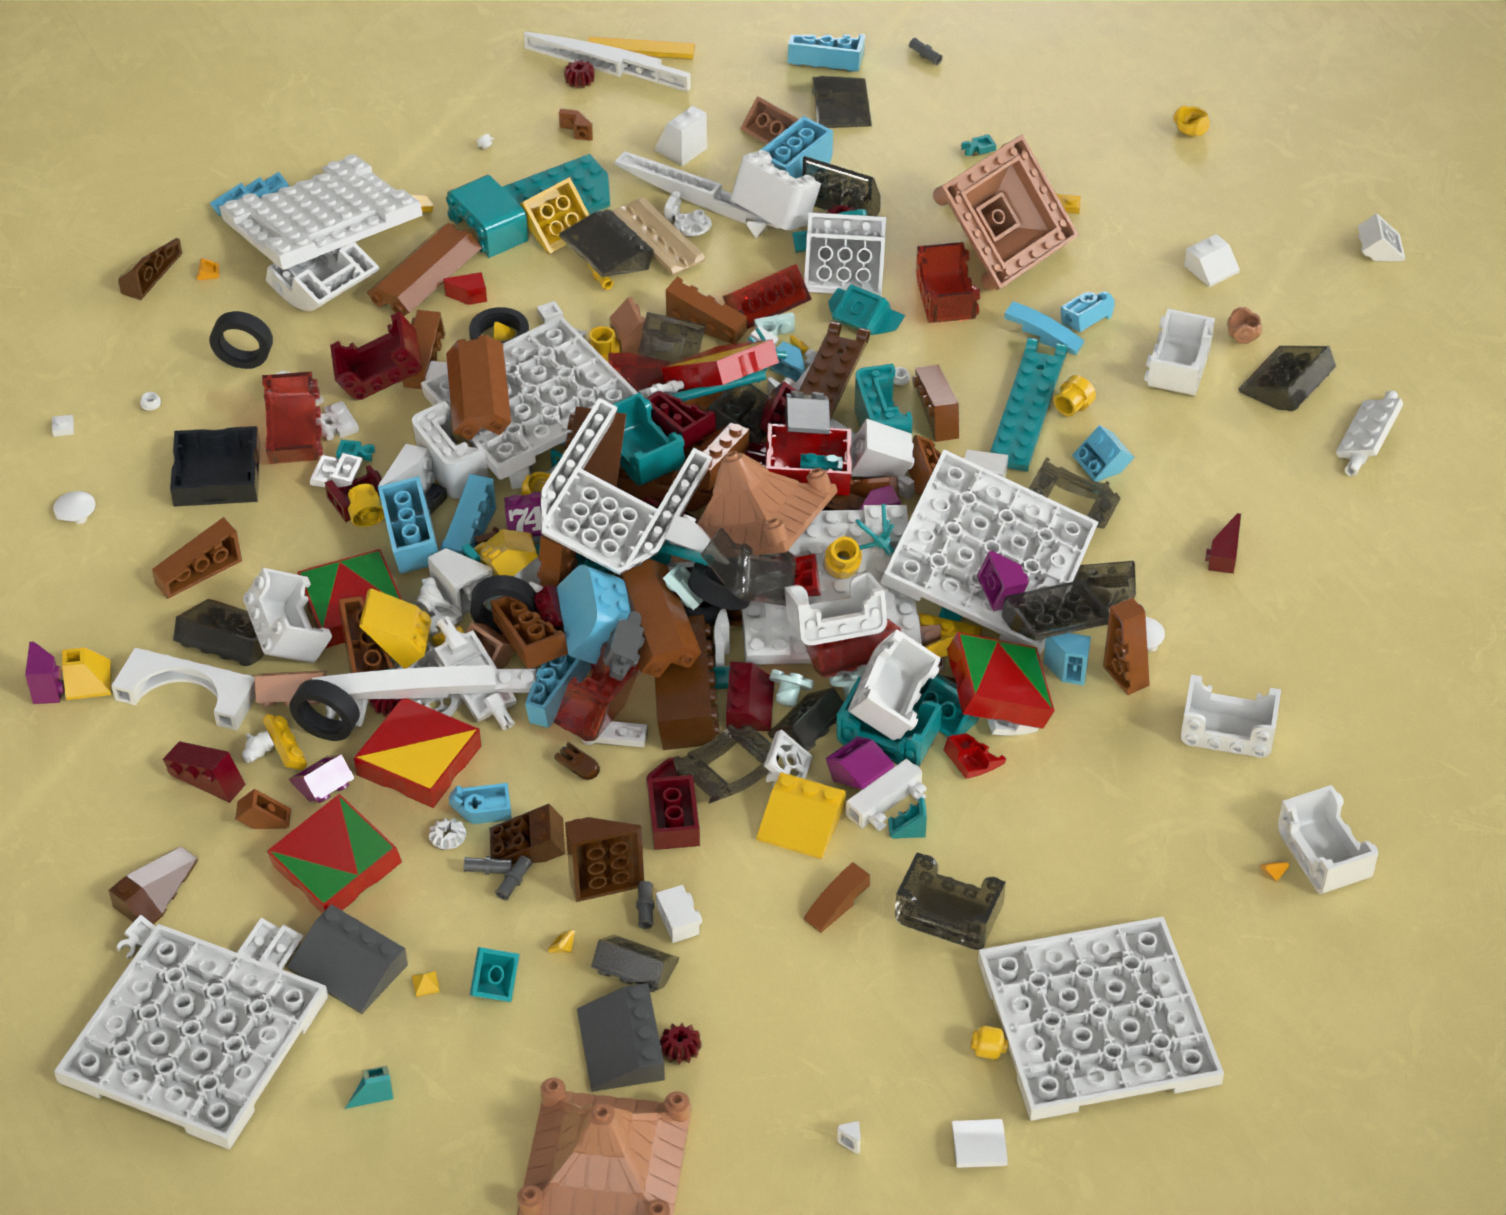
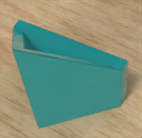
M383 1066L363 1070L364 1076L345 1109L393 1099L388 1067Z

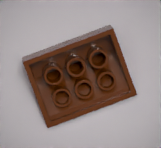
M591 817L565 822L569 878L576 902L638 889L639 882L644 881L641 825Z

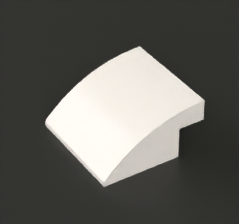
M809 212L804 292L834 294L837 288L846 291L849 285L852 284L882 296L886 217Z

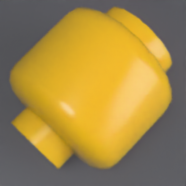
M982 1025L978 1030H974L971 1039V1049L974 1050L977 1057L997 1060L1001 1053H1006L1008 1041L1004 1038L1002 1029Z

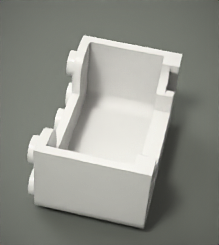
M759 150L744 155L731 200L784 230H794L808 225V214L813 211L821 183L815 181V178L810 175L793 178L788 172L775 168L771 163L772 157L767 151Z
M1167 309L1166 315L1162 316L1159 328L1163 329L1158 335L1157 342L1159 344H1155L1153 354L1148 355L1146 367H1149V370L1146 371L1144 379L1145 382H1148L1147 386L1196 396L1211 347L1215 318Z
M443 401L415 414L412 418L416 445L428 448L435 479L442 487L447 489V494L451 498L459 499L462 496L469 474L488 478L489 474L485 450L480 443L476 445V448L468 447L466 442L457 445V441L452 435L449 413H451L450 406L446 401Z
M262 568L249 590L244 594L243 601L264 654L314 663L332 638L329 629H312L304 610V606L309 600L307 596H304L305 587L311 585L308 577Z
M870 572L855 575L851 579L849 597L809 604L807 591L802 586L784 587L788 622L807 645H817L882 632L887 626L885 590Z
M896 629L873 651L850 703L848 712L891 740L901 739L905 732L911 731L918 722L916 718L917 713L912 708L921 696V693H919L920 689L929 678L933 679L939 671L937 666L941 658Z
M1191 675L1181 740L1188 746L1257 758L1270 755L1276 729L1281 689L1270 688L1267 695L1262 696V694L1257 693L1256 700L1211 693L1212 685L1206 687L1202 683V676Z
M1332 785L1282 801L1278 820L1280 836L1319 894L1371 878L1379 855L1375 844H1372L1370 841L1362 843L1356 841L1349 825L1343 822L1340 817L1344 804L1343 798Z

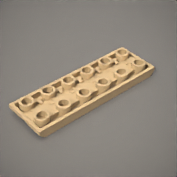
M644 197L609 212L672 276L705 261L702 252Z

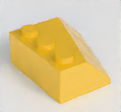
M502 529L487 542H482L474 548L480 556L481 563L492 569L493 576H514L538 557L532 534L521 531Z

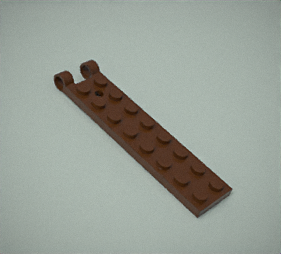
M835 321L830 322L827 334L799 391L803 392V395H812V392L824 393V396H827L829 400L830 420L870 338V330L861 327L858 329L856 340L840 337L842 323Z

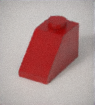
M482 272L443 278L445 296L467 305L487 302L486 285Z

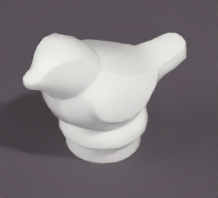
M431 577L422 579L421 595L418 596L415 605L427 614L433 611L435 607L450 609L452 605L443 599L435 579Z
M268 731L260 732L256 736L246 735V749L242 753L243 760L246 763L254 762L256 759L262 758L266 751H271L270 749L275 747Z

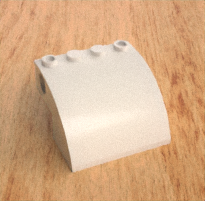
M353 242L345 247L335 249L285 270H282L274 263L267 267L265 281L294 307L303 311H313L379 270V266Z

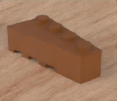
M417 310L416 316L412 318L411 325L417 333L422 369L417 374L402 380L403 387L422 389L421 383L426 381L425 377L430 362H437V351H441L442 348L441 339H445L446 336L441 312Z

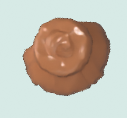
M1239 307L1232 311L1227 326L1228 333L1238 343L1247 344L1261 335L1262 324L1257 314L1252 313L1247 307Z

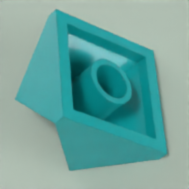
M478 947L470 996L512 1002L520 954Z

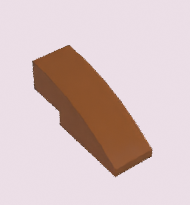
M852 862L821 893L804 916V920L822 933L854 905V899L870 886V874Z

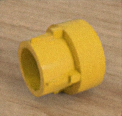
M607 326L592 328L589 333L588 343L613 366L620 359V344L617 341L614 329Z
M1072 375L1060 386V392L1054 397L1053 402L1061 414L1070 417L1078 411L1087 409L1095 401L1096 393L1092 384L1087 379L1079 375Z
M361 484L350 489L348 492L350 501L348 512L353 525L369 527L381 522L385 518L381 498L378 496V492L375 491L373 484Z
M844 535L837 538L825 551L823 563L826 571L838 579H848L854 576L861 564L862 550L859 549L857 542L850 537H845ZM839 556H844L848 560L840 559Z

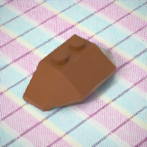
M915 435L912 441L914 444L912 451L914 465L908 471L911 479L914 480L917 495L922 496L940 459L941 453L934 447L935 444L932 440Z

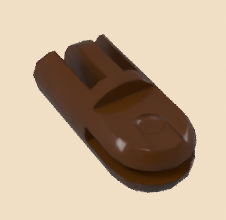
M570 742L566 743V747L563 746L560 749L561 754L557 753L554 756L557 762L582 779L593 780L600 773L598 762Z

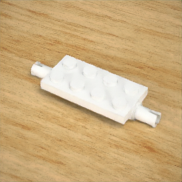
M1387 391L1383 400H1366L1361 404L1336 451L1338 458L1350 460L1345 467V473L1348 476H1356L1369 456H1376L1403 406L1401 398H1398V394L1395 391Z
M448 616L444 617L445 622L443 619L437 622V626L441 629L446 639L442 645L434 648V653L443 667L494 665V669H497L473 630L466 634L457 631ZM513 693L460 694L477 723L494 715L502 730H507L506 726L511 728L515 724L506 710L517 702Z

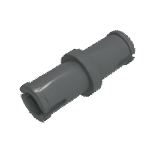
M913 38L909 42V48L919 53L923 59H928L934 65H938L942 61L943 56L932 50L930 45H925L917 38Z
M486 856V858H464V872H483L485 875H490V873L506 874L508 870H511L512 859H491V856Z
M520 856L513 868L506 872L504 875L505 879L495 891L498 898L507 901L516 886H520L523 881L522 877L532 865L527 857Z
M641 881L638 884L636 909L638 910L639 917L638 926L642 929H649L653 926L655 902L652 899L653 884L649 881Z

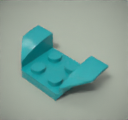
M852 284L849 285L846 291L837 288L828 301L833 320L857 330L860 327L869 329L870 335L896 331L905 318L904 314L892 310L890 303L884 297Z

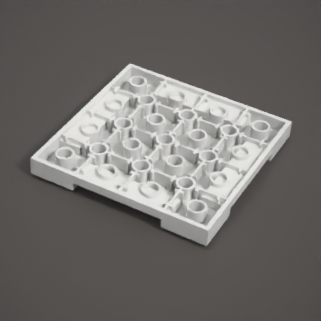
M348 155L340 161H332L327 166L322 167L323 174L315 175L309 180L299 181L294 186L281 188L278 192L265 194L261 198L254 193L245 194L238 200H230L224 205L219 206L223 221L282 270L397 226L423 214L420 201L403 189L395 190L373 174L371 166L356 155Z
M559 316L503 343L511 423L501 435L481 428L474 438L468 441L475 448L480 443L485 450L488 468L499 480H502L536 463V455L564 442L567 433H571V430H567L570 412H574L576 406L593 408L598 398L614 404L638 392L562 316ZM447 370L422 382L421 387L424 396L433 406L446 401L451 411ZM449 413V419L452 422V415Z
M943 450L880 583L917 601H920L921 597L989 628L1001 634L999 639L1002 641L1037 647L1040 656L1045 647L1047 630L1053 629L1098 522L947 450ZM989 551H994L1020 564L1024 573L1028 576L1029 584L1016 607L993 611L977 577Z
M864 505L863 510L821 511L786 553L738 557V567L747 572L756 582V590L749 606L741 610L745 662L754 664L866 662L870 660L875 648L896 629L922 645L919 615H917L915 599L880 583L894 553L887 556L883 548L879 549L877 546L861 551L862 560L859 570L855 575L870 572L885 590L887 626L882 632L823 644L807 645L801 640L787 619L784 587L791 585L773 562V557L792 554L793 557L816 554L821 596L808 597L809 604L849 597V585L854 576L848 579H838L831 576L826 571L823 563L825 551L832 542L844 535L854 539L858 546L874 542L873 538L862 530L855 520L859 519L876 535L883 532L881 505ZM886 505L887 520L891 521L890 525L894 524V528L889 536L892 540L890 545L894 551L908 525L907 505ZM839 556L840 559L848 560L844 556Z
M1164 916L979 950V967L990 1000L993 999L1005 1038L1008 1041V1047L1017 1072V1082L1030 1121L1079 1112V1106L1162 1090L1173 1089L1175 1094L1222 1085L1223 1069Z
M157 924L59 1063L54 1073L57 1082L98 1099L102 1095L183 1126L186 1133L230 1150L253 1115L255 1102L299 1034H305L327 1000V989L325 985Z

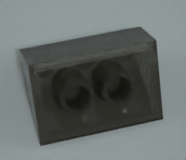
M834 687L808 693L767 734L770 738L774 739L775 733L782 730L806 751H809L816 745L815 741L825 736L830 731L829 727L837 723V713L844 701Z
M611 935L598 940L591 967L598 969L597 973L601 975L620 977L619 981L626 984H633V982L637 984L648 983L650 992H655V990L657 991L665 987L680 957L617 935Z

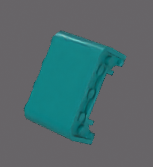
M485 175L447 192L448 218L456 224L461 223L463 218L468 226L477 232L478 243L482 247L480 251L484 252L489 258L528 241L527 217L524 209L490 175Z
M893 363L864 367L856 371L855 415L860 428L865 420L869 419L912 434L913 418L911 413L906 412V415L899 412L898 406L894 407L893 383L896 370Z
M640 392L612 404L618 407L616 412L626 414L620 466L637 486H642L678 469L686 460L683 453L684 440L682 436L672 432L668 438L664 434L662 428L659 425L657 426L652 420L650 411L652 410V405L647 398L645 399Z
M858 677L837 713V740L842 745H845L857 736L872 739L894 764L898 765L905 759H908L911 763L920 767L941 728L942 705L934 701L922 702L919 712L914 711L917 713L916 718L918 719L916 726L911 731H906L901 739L897 738L893 741L848 712L850 703L861 680V677Z

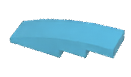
M277 172L265 181L259 177L245 187L242 183H239L210 204L216 213L221 216L219 206L224 205L227 201L238 200L245 194L253 193L261 198L265 194L275 193L281 188L290 186L280 172Z
M1013 301L1005 312L1004 319L1021 324L1022 331L1039 336L1041 344L1056 348L1057 343L1068 345L1067 352L1073 355H1077L1084 344V340L1067 327L1030 307Z

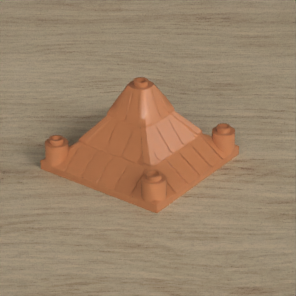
M1023 134L1003 144L1001 148L952 180L937 187L933 192V198L937 204L942 206L949 204L981 263L986 268L987 272L982 275L981 282L987 290L1001 289L1079 236Z
M732 451L725 455L720 464L713 496L697 524L727 558L786 553L838 491L836 485L830 483L827 471L821 468H815L809 472V475L806 477L808 483H799L797 480L769 472L767 468L747 455ZM671 555L673 563L690 562L689 560Z
M546 1079L541 1085L542 1101L524 1185L517 1194V1215H674L692 1111V1104H689L688 1096L683 1092L675 1091L666 1096L665 1102L574 1093L566 1091L565 1084L561 1079Z

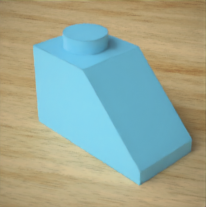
M783 341L777 349L778 351H786L787 358L778 359L779 363L770 366V370L797 382L805 372L801 351L799 348Z

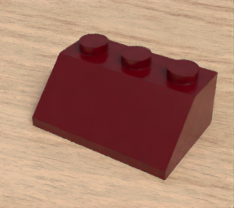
M730 662L726 730L771 732L774 682L769 680L770 675L754 663Z

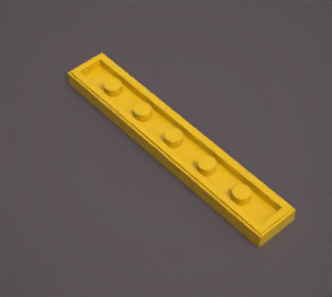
M591 36L588 38V42L611 46L650 57L693 59L695 52V43Z

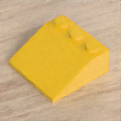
M570 177L520 203L527 217V228L548 254L597 229Z
M371 588L367 592L359 626L403 669H407L424 657L432 620L418 606Z
M781 772L772 789L756 840L822 859L845 810L846 791Z

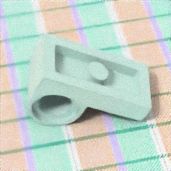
M793 312L755 319V329L760 326L776 337L777 335L795 332V316Z

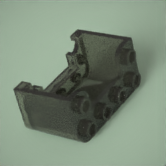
M916 852L896 893L895 918L903 926L974 950H980L984 948L1004 904L1006 881L1000 880L997 877H986L981 884V888L973 884H967L952 877L938 874V863L930 855Z

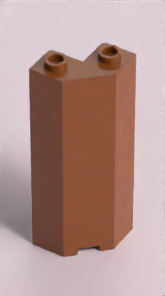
M447 223L438 228L366 293L378 307L389 303L394 313L400 311L405 316L443 283V278H449L482 247L470 232L466 230L461 232L455 229V225Z
M487 335L478 336V339L466 341V339L457 340L446 353L453 433L467 440H472L481 428L501 435L511 423L503 343Z
M648 559L643 561L642 565L633 567L620 575L616 573L615 576L622 578L625 582L631 612H638L642 617L640 627L644 628L642 637L645 640L642 648L637 652L640 655L638 661L640 672L659 678L671 663L686 668L691 667L701 654V650L680 596L676 592L671 591L663 580L670 572L668 566Z

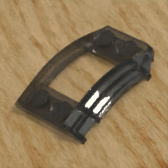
M1046 457L1028 489L1048 498L1053 487L1056 485L1068 492L1096 499L1087 517L1098 522L1096 528L1104 529L1121 499L1117 492L1113 493L1109 487L1110 483L1108 481L1105 483L1092 481L1078 476L1062 466L1058 468L1049 462L1050 459Z
M732 724L728 725L722 734L704 746L688 752L685 757L680 758L676 756L674 763L677 776L693 775L694 783L710 796L708 802L710 804L749 788L768 774L769 770L764 767L772 743L752 726L742 725V728L738 729ZM736 743H739L762 764L746 776L729 784L708 765L725 754ZM779 755L776 756L777 762H778V760H779V758H780Z

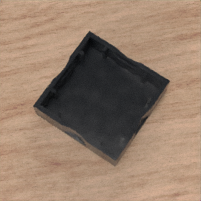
M257 426L232 427L219 430L174 431V464L171 470L170 483L174 507L258 502L260 438Z

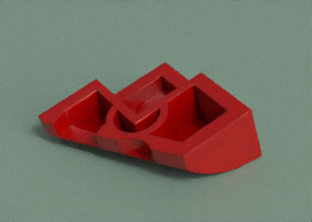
M787 554L773 557V562L791 586H802L807 591L808 597L821 596L816 554L799 557Z
M967 733L948 736L943 749L966 779L988 773L1006 762L1005 756L996 757L989 753L987 745L976 741L974 737Z

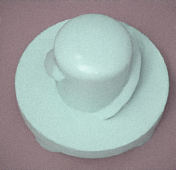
M868 663L860 664L853 668H850L849 665L838 667L837 672L829 677L830 684L835 687H843L844 698L846 699L858 677L862 678Z
M772 669L769 680L780 684L778 693L775 696H777L776 701L783 706H796L800 689H813L814 681L803 678V675L790 672V675H784V672Z

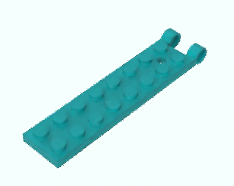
M1029 337L990 453L1008 455L1007 468L1026 472L1029 470L1068 350V345L1057 343L1055 355L1037 353L1039 340Z

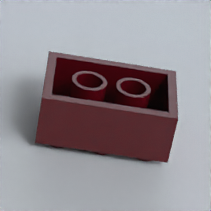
M693 775L647 779L654 850L700 846V827Z

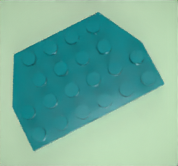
M591 154L502 187L520 204L570 177L589 215L610 207L608 173Z

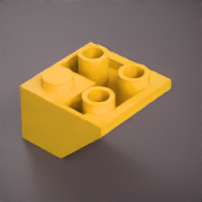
M85 647L62 650V671L66 700L111 695L110 659Z

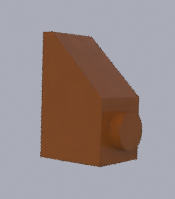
M253 789L237 801L235 819L252 829H287L290 823L291 808Z

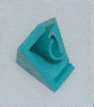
M923 797L918 799V804L913 805L911 803L909 809L904 813L899 811V816L896 818H888L891 838L926 837L927 814Z

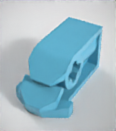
M1106 291L1098 294L1086 292L1061 306L1062 324L1082 332L1104 317L1110 319L1115 307L1113 297Z
M508 783L468 788L456 786L450 793L449 805L466 821L472 824L512 819Z

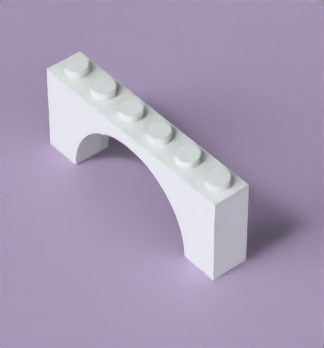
M134 648L112 684L115 700L136 705L141 697L152 689L164 684L190 682L209 689L217 698V704L214 709L216 725L236 731L256 699L255 677L251 675H244L227 669L224 670L207 664L204 665L139 648Z

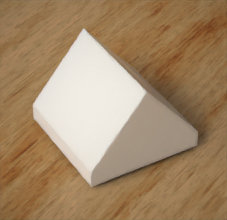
M859 1121L840 1125L838 1127L837 1142L857 1154L860 1152L861 1142Z

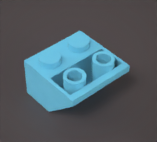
M1101 425L1092 432L1072 455L1094 482L1121 473L1135 458L1112 431Z
M1047 630L1043 663L1062 682L1084 685L1091 636Z

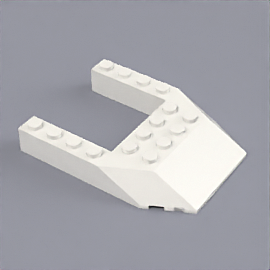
M598 398L541 490V534L620 575L659 552L666 541V535L675 515L681 517L705 476L712 457L693 448L659 508H654L583 470L612 424L618 408Z

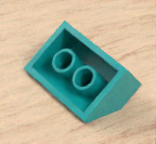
M939 673L933 679L929 678L920 689L919 693H921V696L912 708L914 711L919 712V707L924 701H934L942 705L941 728L939 731L946 736L966 733L979 719V717L962 713L957 694V684Z

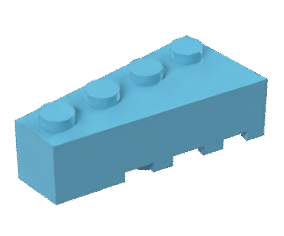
M865 34L859 35V38H850V35H843L842 38H833L832 35H825L820 38H816L815 35H791L788 43L787 63L827 67L833 70L844 69L850 72L859 71L864 56Z
M469 474L447 536L441 543L440 550L447 548L463 555L462 546L469 543L473 549L475 548L474 537L485 533L496 510L493 478Z
M567 654L542 664L541 668H538L536 681L532 684L525 702L529 723L549 728L592 669L591 663Z

